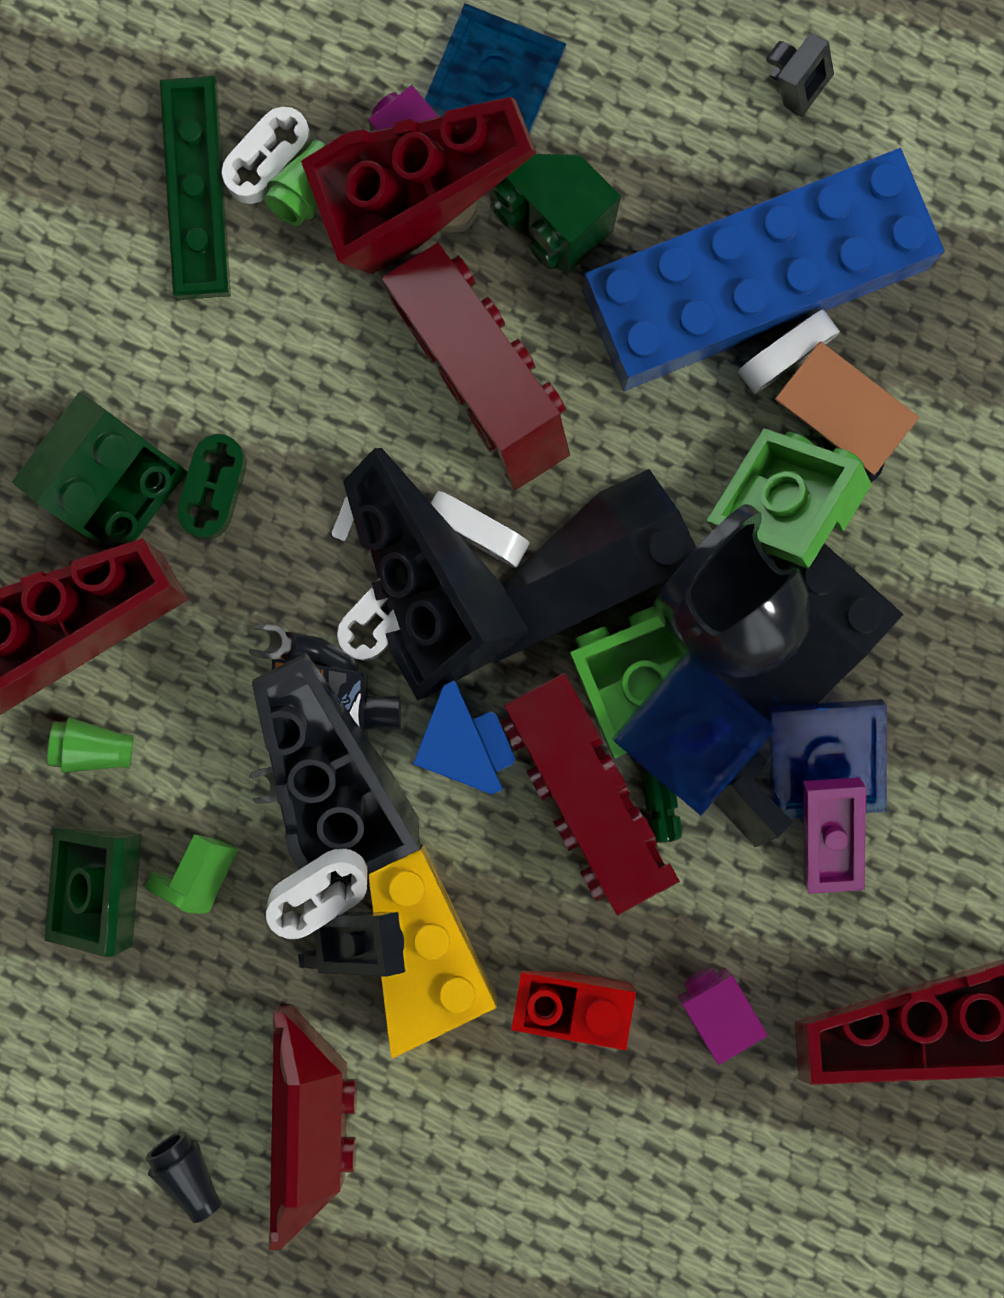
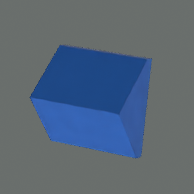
M452 681L444 685L413 764L491 795L503 790L501 781L490 760L458 684Z

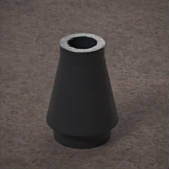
M184 1131L178 1132L160 1142L147 1154L145 1159L151 1167L148 1171V1176L187 1213L192 1223H199L207 1219L219 1209L222 1201L215 1191L198 1140H190Z

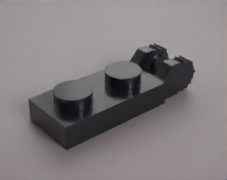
M344 912L312 932L314 933L315 941L314 949L298 954L299 968L318 969V973L387 977L404 973V936L400 928L398 912Z

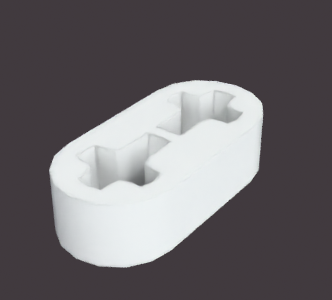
M290 107L272 109L227 156L223 163L222 176L228 191L235 199L248 204L264 200L265 195L269 191L267 183L311 144L312 138L307 121L299 111ZM294 125L297 141L292 145L287 141H282L270 152L277 142L274 130L279 126L282 129L288 130ZM264 159L256 170L260 178L259 183L253 185L246 181L239 186L241 180L237 170L242 166L251 170Z
M824 309L820 310L753 357L739 369L738 373L755 395L807 359L820 341L826 345L840 331Z
M437 491L431 504L465 542L511 567L516 568L530 544L528 540L444 492Z
M373 588L347 613L338 627L337 637L339 645L343 651L357 660L367 661L378 657L389 646L386 633L400 630L394 610L388 615L381 610L388 598L376 601ZM378 614L383 621L373 632V636L377 640L376 645L371 649L366 645H361L355 650L350 645L354 639V634L349 630L355 622L365 626Z
M334 849L279 882L271 890L267 903L266 920L270 929L278 936L287 939H299L311 934L336 918V916L354 907L363 899L367 890V865L364 859L354 851ZM336 871L342 877L351 873V885L346 887L341 881L330 885L331 872ZM288 901L293 907L304 903L303 915L299 916L294 911L284 914V902Z

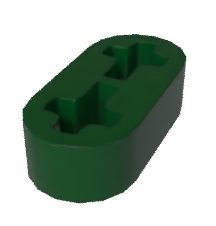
M213 434L205 437L198 443L193 453L178 504L177 516L180 525L186 532L202 540L217 538L227 530L231 523L246 472L247 458L244 450L233 438L225 434ZM221 446L227 447V454L235 460L232 468L223 467L217 484L211 483L214 467L206 461L209 453L218 454ZM208 490L213 491L211 508L219 513V517L216 522L207 521L203 529L198 528V520L191 515V510L193 506L203 507Z

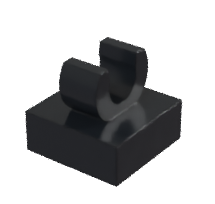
M810 33L798 50L789 43L778 41L766 57L767 63L776 66L771 72L770 77L779 83L784 107L803 117L834 75L829 41Z

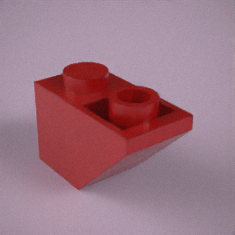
M521 971L511 1030L626 1051L636 991L631 982L574 972Z

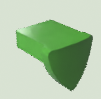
M194 834L173 879L152 871L145 884V888L182 911L193 914L208 913L215 902V898L239 849L220 839Z

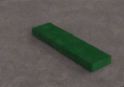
M215 76L160 80L173 297L176 300L231 297L217 80Z

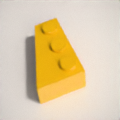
M424 845L420 847V850L370 873L369 883L373 912H398L400 928L404 936L403 956L405 972L387 977L381 976L391 1059L496 1009L497 996Z

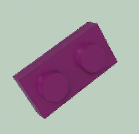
M861 777L803 781L804 885L808 894L865 890L866 786Z

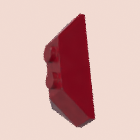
M280 1005L273 1013L269 1250H281L340 1192L345 1179V1173H354L356 1166V1137H346V1114H356L357 1079H347V1062L293 1005Z

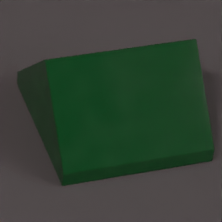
M54 828L44 941L103 957L116 956L133 946L142 834Z

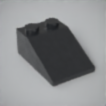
M825 543L809 569L792 562L783 569L799 568L808 586L813 614L809 633L796 655L763 676L745 678L723 677L699 663L704 676L776 742H779L853 670L904 615Z

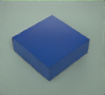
M490 711L473 719L495 771L497 772L513 765V761L516 759L496 714H492Z

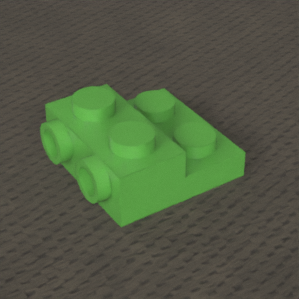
M763 428L706 521L714 530L740 506L744 504L752 505L762 513V522L757 532L762 549L767 553L809 569L832 529L844 532L872 484L864 469V463L855 454L841 448H835L832 452L814 446L807 438L795 432H787L785 435Z
M653 607L629 616L628 621L631 628L610 636L607 626L576 638L579 649L568 654L612 758H617L720 715L699 662L670 635Z

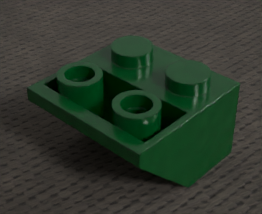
M535 154L490 190V198L493 200L490 208L505 227L513 230L518 226L532 240L528 244L529 249L543 266L551 270L556 265L567 276L614 231L621 195L581 155Z
M79 392L13 479L12 483L45 510L103 549L108 550L136 541L187 471L107 410Z

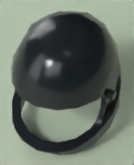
M749 504L740 506L727 516L692 551L663 587L653 607L670 635L697 662L723 677L745 678L763 676L779 667L797 654L809 633L813 621L808 586L799 568H792L790 570L779 569L775 565L773 558L767 557L757 535L762 522V513Z

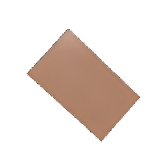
M821 341L775 398V401L835 447L845 449L859 457L864 463V469L873 476L879 471L920 418Z

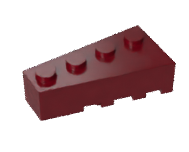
M1004 959L795 1021L799 1080L810 1085L1004 1077Z

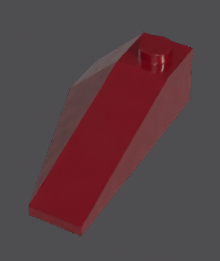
M512 97L447 110L444 116L416 122L413 119H406L394 122V127L371 132L364 129L347 132L301 160L338 262L372 275L419 248L535 155L536 150L516 100Z

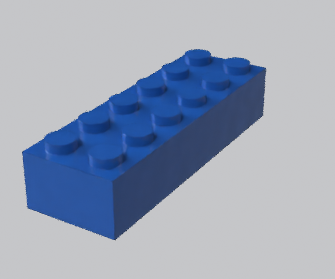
M900 147L585 273L582 292L624 392L809 318L820 310H829L924 272L936 262L945 250Z

